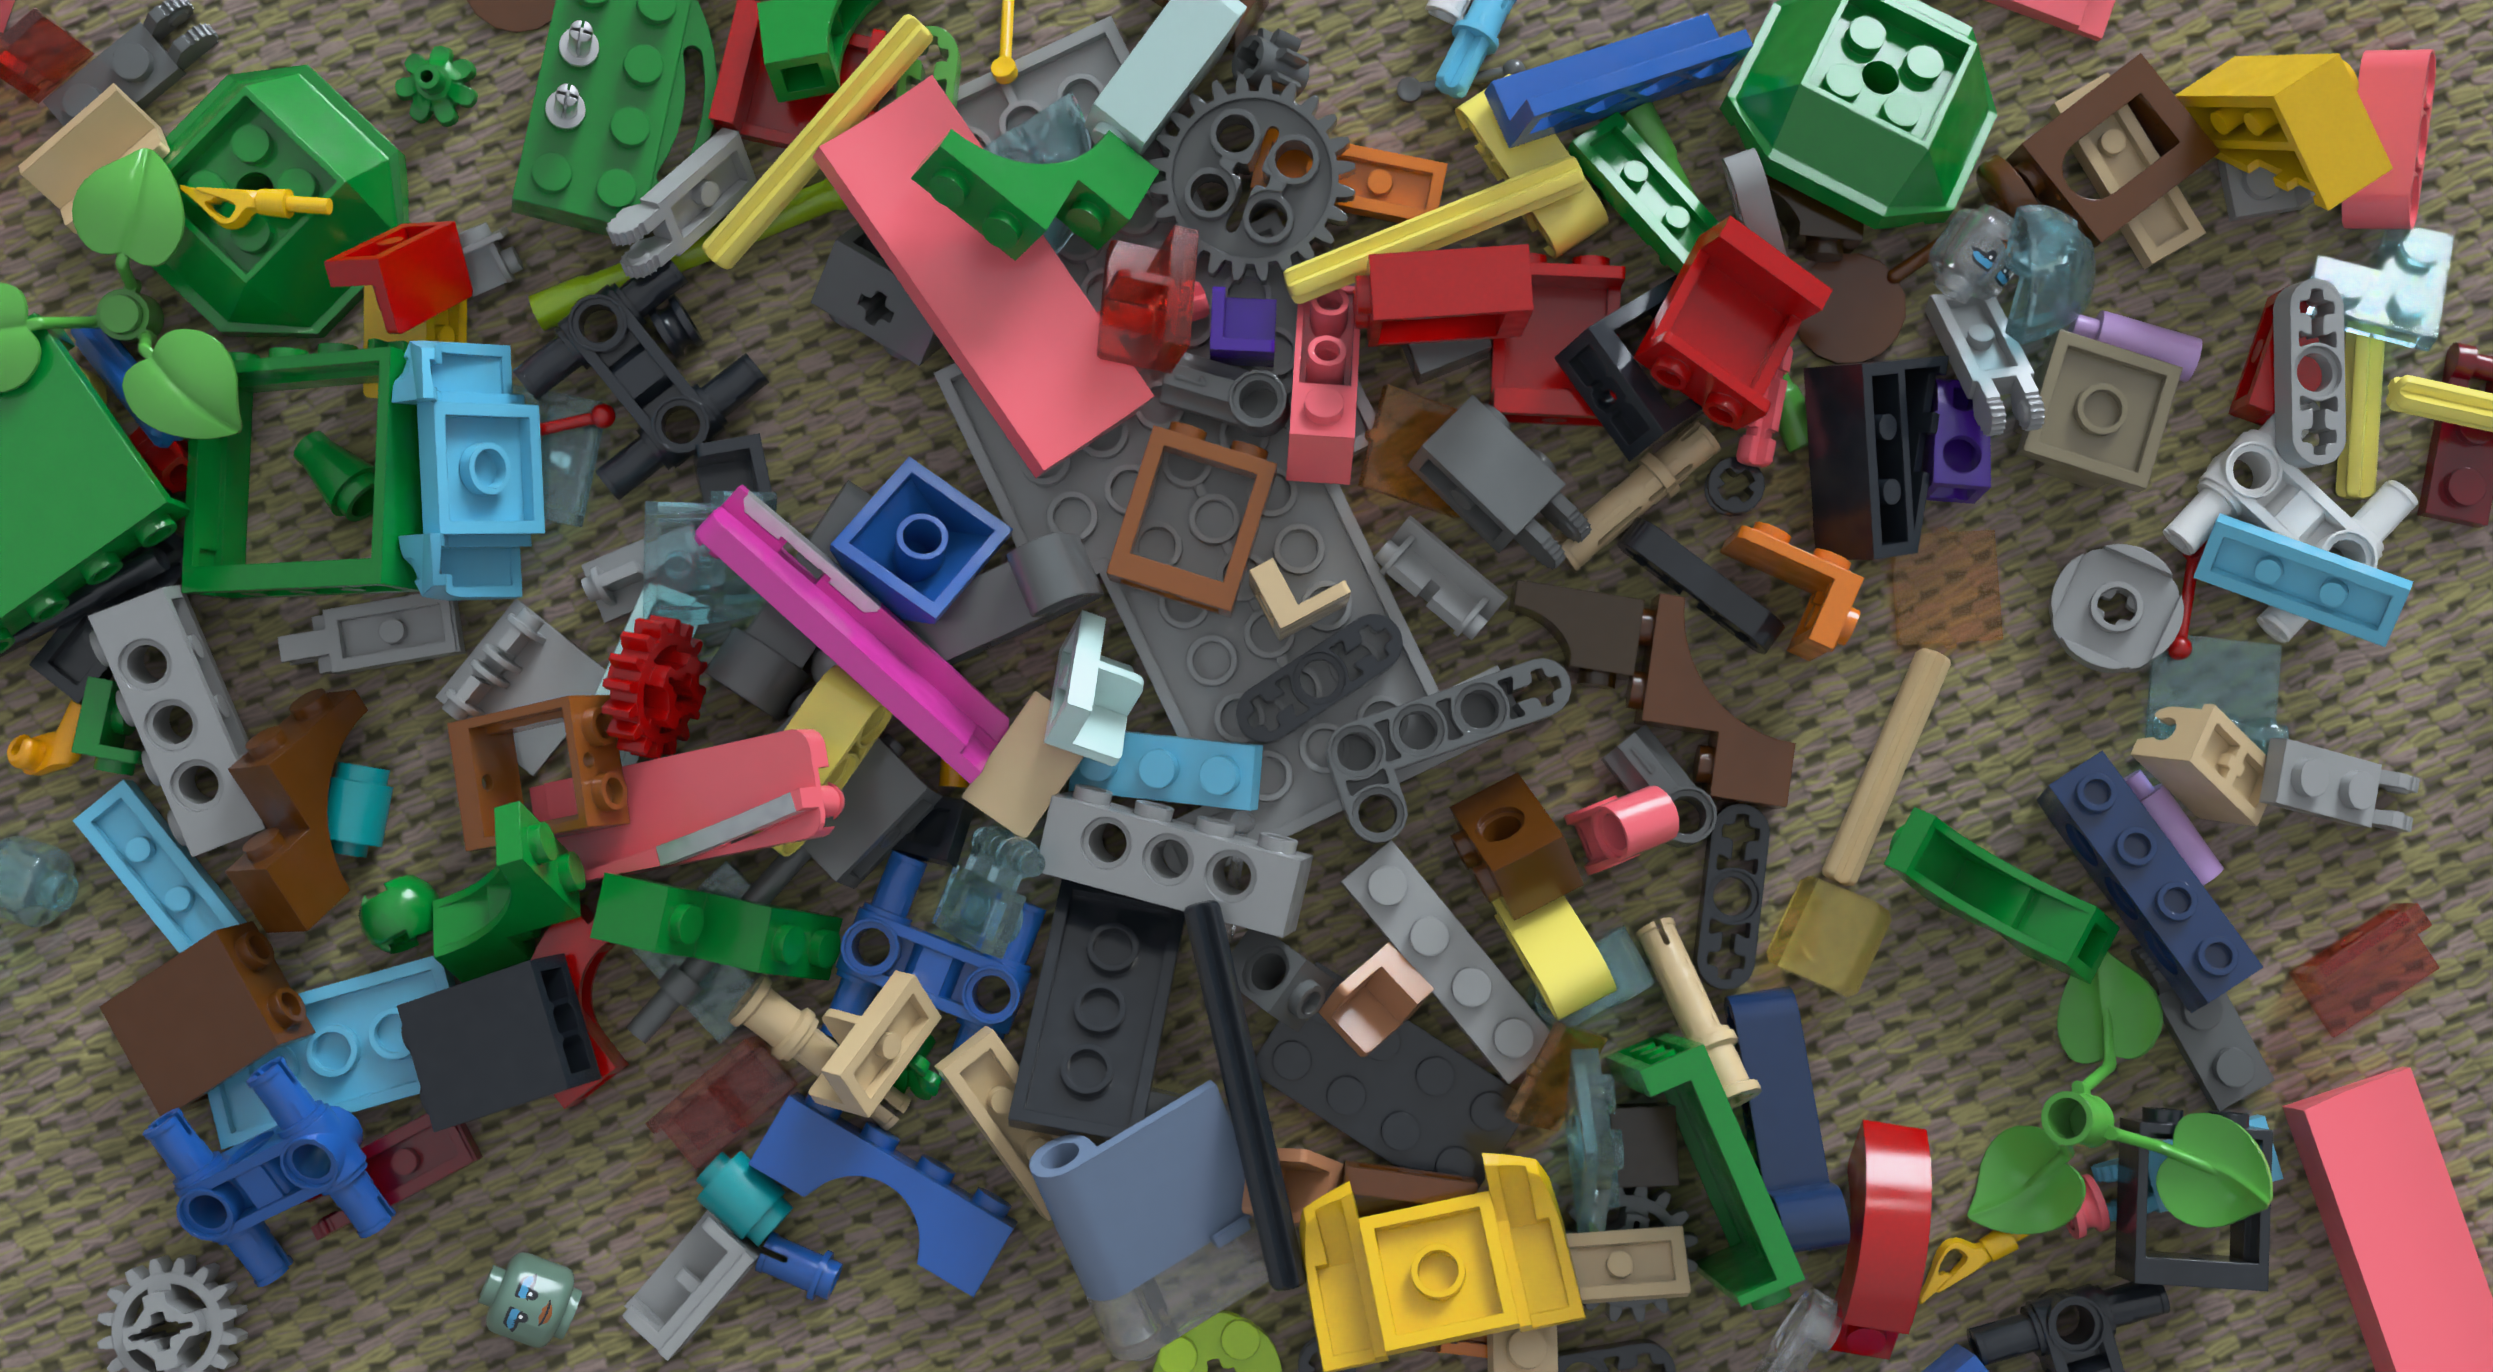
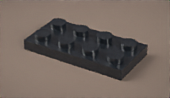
M1061 880L1008 1116L1009 1127L1056 1136L1083 1135L1093 1143L1102 1144L1146 1118L1185 925L1184 911L1077 882Z
M1316 961L1315 966L1336 980L1325 995L1324 1005L1334 990L1345 979ZM1318 1012L1305 1022L1298 1033L1278 1020L1255 1056L1262 1080L1396 1167L1474 1177L1478 1183V1189L1486 1178L1482 1153L1501 1154L1534 1102L1409 1020L1402 1024L1366 1057L1359 1056Z

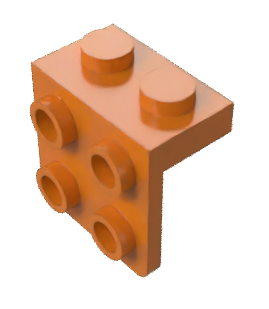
M1755 522L1753 528L1744 525L1740 526L1725 540L1720 553L1811 593L1787 651L1811 661L1827 652H1833L1837 644L1845 646L1860 616V610L1853 608L1852 605L1864 580V577L1849 571L1851 562L1828 550L1816 548L1813 554L1794 547L1789 544L1792 537L1787 532L1767 523Z

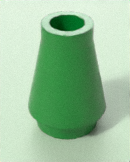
M315 431L305 436L297 444L293 456L303 466L331 512L336 516H345L352 522L363 520L373 514L375 466L331 441L321 431Z

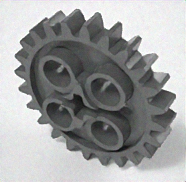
M1240 74L1236 81V93L1227 95L1223 86L1216 80L1212 82L1214 100L1208 104L1194 93L1189 95L1194 112L1190 118L1172 111L1170 118L1178 131L1177 136L1158 134L1156 138L1158 145L1169 153L1168 158L1150 160V164L1159 170L1158 175L1166 177V180L1151 185L1149 192L1152 198L1169 200V203L1155 212L1158 223L1177 222V225L1171 230L1167 239L1171 246L1181 244L1189 239L1191 244L1185 258L1190 265L1206 254L1210 257L1208 263L1210 277L1215 278L1224 265L1227 264L1232 266L1235 284H1241L1247 268H1255L1261 285H1267L1269 267L1278 265L1283 274L1287 268L1292 267L1291 259L1296 256L1303 261L1314 258V252L1311 248L1314 242L1330 249L1333 248L1335 240L1327 230V225L1346 226L1348 223V216L1335 205L1338 202L1354 201L1355 190L1340 184L1339 180L1354 175L1356 167L1353 162L1338 161L1336 158L1350 148L1348 137L1330 139L1328 136L1337 125L1336 115H1327L1319 120L1314 117L1319 106V97L1313 95L1303 104L1299 105L1295 102L1296 83L1292 81L1285 87L1281 95L1273 94L1271 76L1266 74L1261 81L1259 90L1250 91L1244 74ZM1236 124L1246 126L1254 134L1253 142L1247 149L1234 153L1221 147L1218 141L1224 129ZM1275 128L1279 131V135L1262 167L1263 180L1267 186L1265 188L1255 185L1249 195L1238 229L1235 232H1229L1226 229V225L1243 195L1242 182L1238 175L1239 173L1250 175L1253 172L1264 138L1268 130ZM1289 150H1301L1308 154L1313 161L1311 169L1302 177H1286L1276 167L1280 156ZM1205 183H1218L1225 187L1229 193L1225 204L1218 210L1210 212L1195 206L1193 197L1196 190ZM1269 207L1278 209L1287 218L1286 226L1281 233L1272 237H1264L1252 229L1251 221L1258 211Z

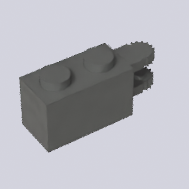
M1474 395L1421 446L1407 465L1498 553L1515 539L1542 565L1552 570L1556 569L1565 560V551L1558 544L1557 540L1553 539L1552 535L1534 519L1539 512L1554 527L1559 529L1562 534L1567 536L1568 539H1572L1573 542H1582L1591 533L1592 528H1590L1591 524L1588 523V519L1560 492L1566 484L1557 476L1556 468L1551 460L1542 452L1536 449H1529L1511 432L1508 420L1499 410L1488 404L1483 405Z

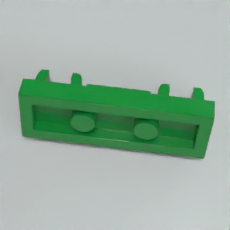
M1618 111L1571 141L1567 150L1568 153L1576 158L1583 174L1600 190L1599 195L1603 200L1606 199L1639 237L1659 255L1660 263L1664 267L1668 265L1678 276L1698 237L1720 222Z

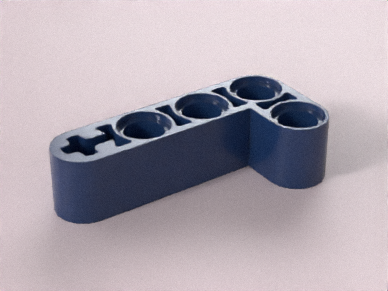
M1790 986L1726 996L1724 998V1010L1727 1025L1735 1031L1738 1037V1042L1734 1045L1749 1079L1758 1080L1762 1089L1759 1095L1741 1105L1747 1141L1754 1140L1757 1155L1755 1164L1794 1253L1849 1244L1851 1234L1845 1200L1838 1185L1829 1181L1802 1023L1795 994Z

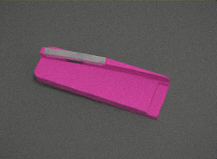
M743 484L740 485L695 530L694 539L699 546L704 544L710 549L709 555L716 559H721L971 784L982 773L991 752L1010 728L1009 717L868 590ZM787 542L813 565L823 571L818 579L783 548Z

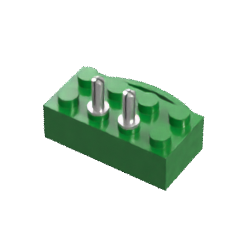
M555 0L512 195L511 212L609 236L606 227H608L607 223H610L611 219L616 218V214L623 208L640 204V198L659 183L657 174L674 144L683 115L685 101L683 53L687 49H695L700 53L704 76L701 121L690 155L710 139L713 124L708 117L717 85V68L710 31L698 0Z

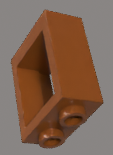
M1171 421L1169 429L1153 425L1106 572L1110 581L1231 618L1277 475L1278 463L1268 461L1269 452L1250 443L1233 440L1229 449L1205 441L1207 432L1189 424ZM1165 452L1255 479L1223 582L1133 554Z
M610 695L564 696L447 723L466 852L496 849L495 807L520 801L524 805L513 733L562 722L565 725L578 814L542 822H546L550 826L556 838L630 824L627 804L628 790L623 778L620 751L616 748L618 738L608 736L606 732L613 716L603 714L601 708L610 699ZM482 778L485 780L486 783L485 789L482 785Z

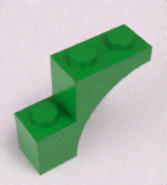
M770 0L758 2L757 8L764 64L778 103L836 93L840 88L841 64L849 40L865 16L882 0Z
M951 129L921 162L911 179L929 192L937 202L948 207L981 233L989 243L1000 248L1016 261L1047 231L1055 217L1064 223L1074 234L1084 239L1098 251L1130 221L1159 170L1110 130L1088 152L1081 156L1059 163L1034 164L1014 161L995 155L971 143Z
M520 801L494 808L496 866L494 869L469 887L432 901L434 958L462 983L531 960L535 952V938L540 936L541 928L581 917L579 891L585 888L586 876L579 856L573 851L569 852L554 836L550 826L546 822H540Z
M1916 807L1913 808L1906 823L1900 826L1894 833L1890 842L1889 854L1884 865L1933 905L1999 934L2027 957L2091 984L2120 929L2097 906L2063 892L2014 867L1965 838L1937 816Z
M604 873L590 938L652 953L693 957L756 973L829 981L832 966L840 952L841 941L839 934L843 918L704 892L644 878Z

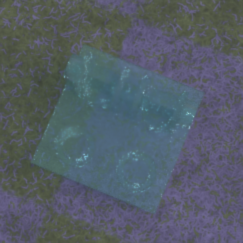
M2188 635V639L2192 643V653L2188 658L2174 660L2167 654L2166 650L2159 658L2151 662L2145 738L2154 737L2157 740H2164L2174 733L2176 724L2168 726L2161 723L2155 717V713L2160 709L2166 707L2202 709L2204 704H2214L2266 755L2270 738L2289 739L2288 727L2286 725H2278L2276 721L2282 645Z

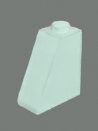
M1170 0L1093 103L1083 126L1090 133L1093 142L1096 144L1110 130L1142 156L1157 138L1158 134L1170 122L1172 111L1178 112L1189 98V95L1195 91L1220 60L1247 6L1239 0Z

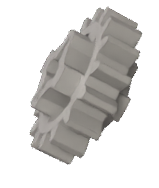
M192 1254L178 1257L174 1265L169 1255L161 1256L150 1260L149 1269L141 1265L125 1272L130 1286L122 1284L110 1288L107 1295L112 1302L117 1304L116 1309L98 1314L97 1318L98 1322L112 1326L111 1335L97 1342L98 1349L114 1348L117 1357L112 1360L107 1370L109 1372H117L126 1368L129 1372H218L217 1368L225 1370L236 1365L239 1358L228 1347L229 1345L242 1342L248 1337V1332L234 1327V1319L248 1312L247 1305H231L228 1299L239 1286L237 1282L231 1281L219 1286L215 1279L220 1265L212 1263L196 1271V1255ZM188 1289L196 1293L205 1305L191 1297ZM143 1301L144 1310L135 1322L138 1308ZM164 1321H177L178 1324L189 1321L193 1323L192 1326L180 1330L179 1334L177 1332L167 1333L166 1330L156 1333L152 1332V1328L163 1325ZM211 1331L210 1342L201 1357L199 1345L207 1332ZM146 1355H148L149 1357H151L152 1359H154L155 1362H153L151 1359H149Z

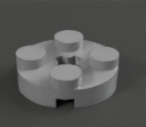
M2128 544L2106 545L2103 549L2091 550L2085 555L2081 554L2071 560L2060 573L2049 600L2052 635L2072 659L2087 668L2104 673L2137 672L2144 668L2145 665L2159 658L2175 640L2184 616L2182 595L2179 596L2178 586L2173 581V574L2166 563L2153 553ZM2116 593H2120L2127 597L2125 608L2134 613L2133 618L2130 621L2119 619L2115 625L2110 624L2104 620L2105 612L2097 607L2098 600L2101 598L2110 601Z

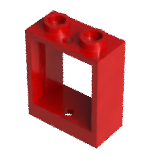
M1529 244L1369 254L1365 275L1355 276V290H1353L1355 329L1367 328L1368 347L1521 337L1534 310Z

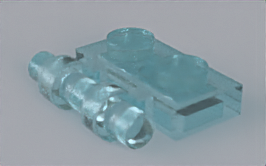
M992 825L980 827L972 834L971 843L973 847L965 867L959 864L957 868L953 867L931 923L976 950L1003 959L1008 944L1016 939L1023 923L1022 908L1027 897L1017 893L1021 879L1039 876L1045 869V859L1040 854L1036 844L1023 837L1014 836L1013 833L1000 826Z

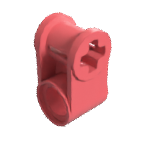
M1648 786L1619 798L1615 795L1564 816L1567 825L1575 826L1589 862L1584 866L1587 875H1592L1641 855L1640 853L1669 842L1677 836L1679 831V816L1676 806L1671 797L1658 786Z

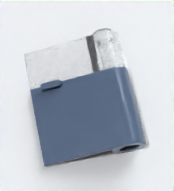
M1212 1080L1205 1082L1099 1146H1096L1083 1135L1070 1134L1060 1136L1045 1143L1030 1158L1029 1169L1111 1354L1119 1360L1144 1361L1153 1357L1162 1347L1269 1282L1255 1218L1242 1212L1245 1175L1234 1128L1217 1085Z

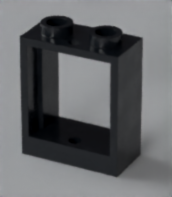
M1674 275L1589 326L1554 357L1629 462L1704 414L1702 406L1690 398L1671 410L1617 336V334L1648 315H1651L1653 319L1655 318L1677 275ZM1610 389L1615 393L1616 399L1611 396Z
M2142 1107V1119L2120 1118L2119 1129L2150 1138L2173 1139L2175 1128L2184 1116V1110ZM2208 1111V1113L2231 1119L2252 1136L2265 1155L2272 1176L2273 1130L2249 1126L2250 1114ZM2119 1142L2115 1275L2138 1284L2268 1292L2271 1203L2268 1209L2230 1224V1256L2146 1251L2149 1150Z

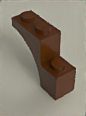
M1659 593L1651 600L1650 608H1644L1638 643L1639 646H1645L1642 670H1634V676L1629 678L1627 685L1626 708L1636 709L1634 724H1646L1650 727L1709 735L1708 746L1698 745L1696 749L1692 779L1693 782L1702 784V790L1710 795L1712 800L1770 809L1786 808L1796 743L1778 740L1748 727L1729 713L1716 700L1701 679L1688 647L1684 618L1685 597Z
M320 688L302 695L290 705L289 710L292 713L278 726L267 728L252 737L245 745L248 752L228 768L267 829L256 834L245 843L242 848L245 854L230 866L225 873L266 933L308 931L350 891L341 874L332 849L328 829L327 807L330 779L338 753L349 732L368 711L355 689L326 693L324 689Z

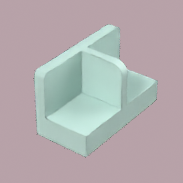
M1082 610L1059 650L1044 743L1110 766H1116L1122 757L1127 716L1143 692L1144 680L1140 675L1134 673L1130 665L1101 655L1106 618Z

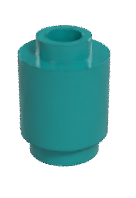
M337 762L335 777L330 779L327 807L328 829L334 853L367 858L369 846H383L394 787L387 786L390 770Z
M739 1151L732 1159L724 1152H721L696 1179V1182L704 1188L696 1200L741 1241L748 1237L759 1247L794 1207L783 1198L786 1191L777 1182L748 1164L751 1159L743 1151Z

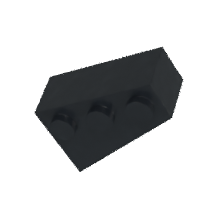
M1949 355L1804 368L1815 549L1820 548L1831 551L1847 560H1876L1918 553L1930 473L1921 471L1926 436L1928 434H1937L1940 414L1930 412L1935 379L1938 375H1946Z

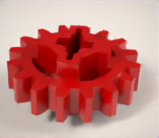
M650 615L649 620L642 618L635 620L634 633L623 631L620 635L623 650L621 654L610 653L609 661L611 665L607 678L603 679L602 683L605 689L610 690V699L601 707L603 714L613 716L606 732L608 736L618 738L616 747L618 750L630 752L631 755L658 759L661 758L662 754H675L677 740L688 741L690 738L687 724L690 719L699 720L701 715L699 710L707 689L699 684V676L707 668V662L699 661L697 658L702 649L703 642L701 639L692 638L694 627L691 624L681 623L680 619Z

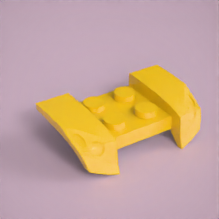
M1482 1153L1489 1191L1359 1218L1350 1181L1324 1194L1303 1208L1299 1225L1300 1247L1306 1273V1288L1323 1372H1336L1389 1360V1355L1520 1328V1333L1586 1319L1560 1209L1550 1178L1536 1159L1521 1156Z

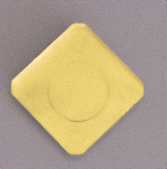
M1810 875L1799 881L1766 954L1769 962L1778 968L1848 998L1858 993L1892 919L1889 910L1876 901Z

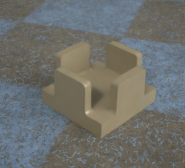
M2062 329L2057 330L2052 334L2043 364L2034 370L2035 374L2033 377L2039 390V396H2042V401L2044 402V424H2042V428H2039V430L2025 431L2022 430V427L2019 426V421L2016 420L2013 432L2022 434L2016 454L2037 460L2034 469L2036 472L2093 490L2105 484H2113L2138 493L2147 489L2183 367Z

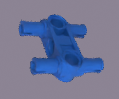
M892 850L872 902H864L863 907L859 906L852 925L843 935L841 953L835 966L838 968L836 975L840 976L841 979L829 1009L862 1016L874 1000L877 991L880 992L895 970L914 974L936 1009L957 1016L955 1021L961 1025L950 1053L984 1026L993 1029L1000 1039H1004L1005 1034L1009 1035L1017 1012L1023 1004L1024 994L1032 977V973H1030L1032 967L1026 963L1047 910L1011 897L991 949L984 948L982 953L911 925L912 919L908 918L907 915L927 863ZM872 928L879 929L885 933L890 944L889 955L879 965H871L864 961L858 947L862 935ZM989 975L999 976L1006 981L1010 988V1001L1006 1008L1000 1012L988 1011L978 1001V985ZM823 1022L820 1031L833 1037Z
M283 1056L274 1058L259 1067L246 1081L249 1088L254 1090L266 1106L277 1126L222 1153L219 1151L212 1152L183 1116L182 1110L175 1108L153 1121L142 1134L146 1140L151 1142L175 1176L173 1181L175 1186L174 1192L180 1198L176 1206V1212L181 1226L190 1235L198 1239L217 1242L219 1245H227L253 1277L257 1287H264L274 1282L293 1263V1258L287 1255L272 1235L264 1220L318 1194L331 1196L336 1205L342 1209L356 1228L360 1238H367L379 1232L390 1223L391 1217L396 1214V1210L388 1204L365 1170L368 1164L365 1161L367 1157L360 1148L363 1141V1129L359 1120L350 1111L339 1106H330L328 1103H323L322 1100L314 1101L306 1088L301 1085L287 1066V1061Z

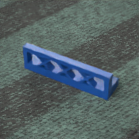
M1706 13L1494 80L1486 88L1484 94L1510 149L1611 116L1617 111L1619 113L1648 102H1654L1719 81L1730 73L1754 45L1746 29L1719 37L1709 14Z

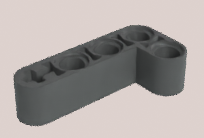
M1059 532L1034 539L1013 549L1006 555L1007 563L976 576L935 625L908 620L901 621L953 666L1099 599L1104 593L1079 534Z
M1545 658L1533 659L1349 722L1338 728L1329 739L1325 754L1329 772L1347 824L1352 833L1363 842L1379 844L1398 836L1405 827L1408 816L1407 806L1395 771L1545 720L1562 710L1569 701L1572 690L1570 677L1565 668L1553 660ZM1536 673L1537 679L1540 682L1551 681L1554 686V692L1546 697L1547 706L1542 707L1538 698H1530L1518 702L1512 709L1519 718L1510 719L1509 700L1503 689L1498 685L1499 683H1507V695L1523 690L1532 683L1531 674ZM1469 694L1484 695L1493 704L1495 715L1493 722L1487 728L1471 727L1461 716L1460 707L1462 700ZM1417 714L1424 716L1430 721L1434 729V738L1429 747L1416 750L1409 748L1403 743L1399 735V726L1403 718L1408 715ZM1357 735L1369 741L1374 755L1370 766L1359 771L1349 770L1344 767L1337 755L1338 744L1342 739L1347 736ZM1379 796L1391 803L1394 808L1395 817L1393 824L1387 831L1375 833L1363 827L1359 820L1358 811L1360 804L1366 798Z

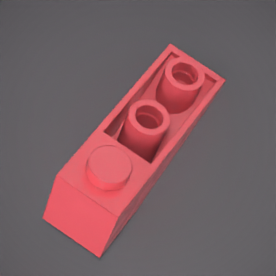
M1347 285L1303 304H1298L1286 481L1350 485L1355 443L1360 329H1355L1353 313V290H1355V286Z

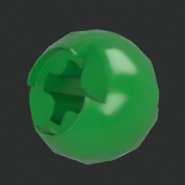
M406 875L384 883L386 891L370 899H367L365 895L361 900L358 916L362 932L372 945L386 953L396 954L419 945L417 937L433 931L432 901L440 899V896L428 882L414 875Z

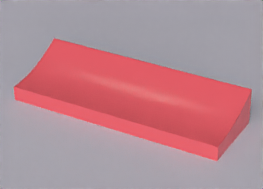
M931 75L875 114L819 146L813 155V159L1031 473L1037 478L1133 417L1154 397V394L1044 235L1037 239L1015 261L1000 248L989 243L981 233L948 207L937 202L929 192L911 179L921 162L951 129L983 149L934 76Z
M2402 1066L2282 1106L2375 1372H2493V1297L2411 1067Z

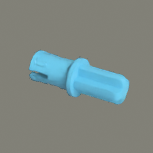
M1473 0L1463 20L1456 21L1452 28V35L1455 39L1436 75L1435 87L1441 93L1448 94L1455 99H1461L1466 96L1486 55L1494 54L1499 47L1497 37L1507 15L1517 0Z

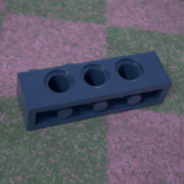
M2103 750L2048 785L2037 798V802L2050 822L2190 1013L2207 1005L2264 968Z

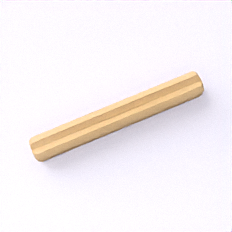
M1922 648L1915 652L1822 867V874L1831 881L1844 886H1854L1860 877L1951 666L1950 659L1935 650Z

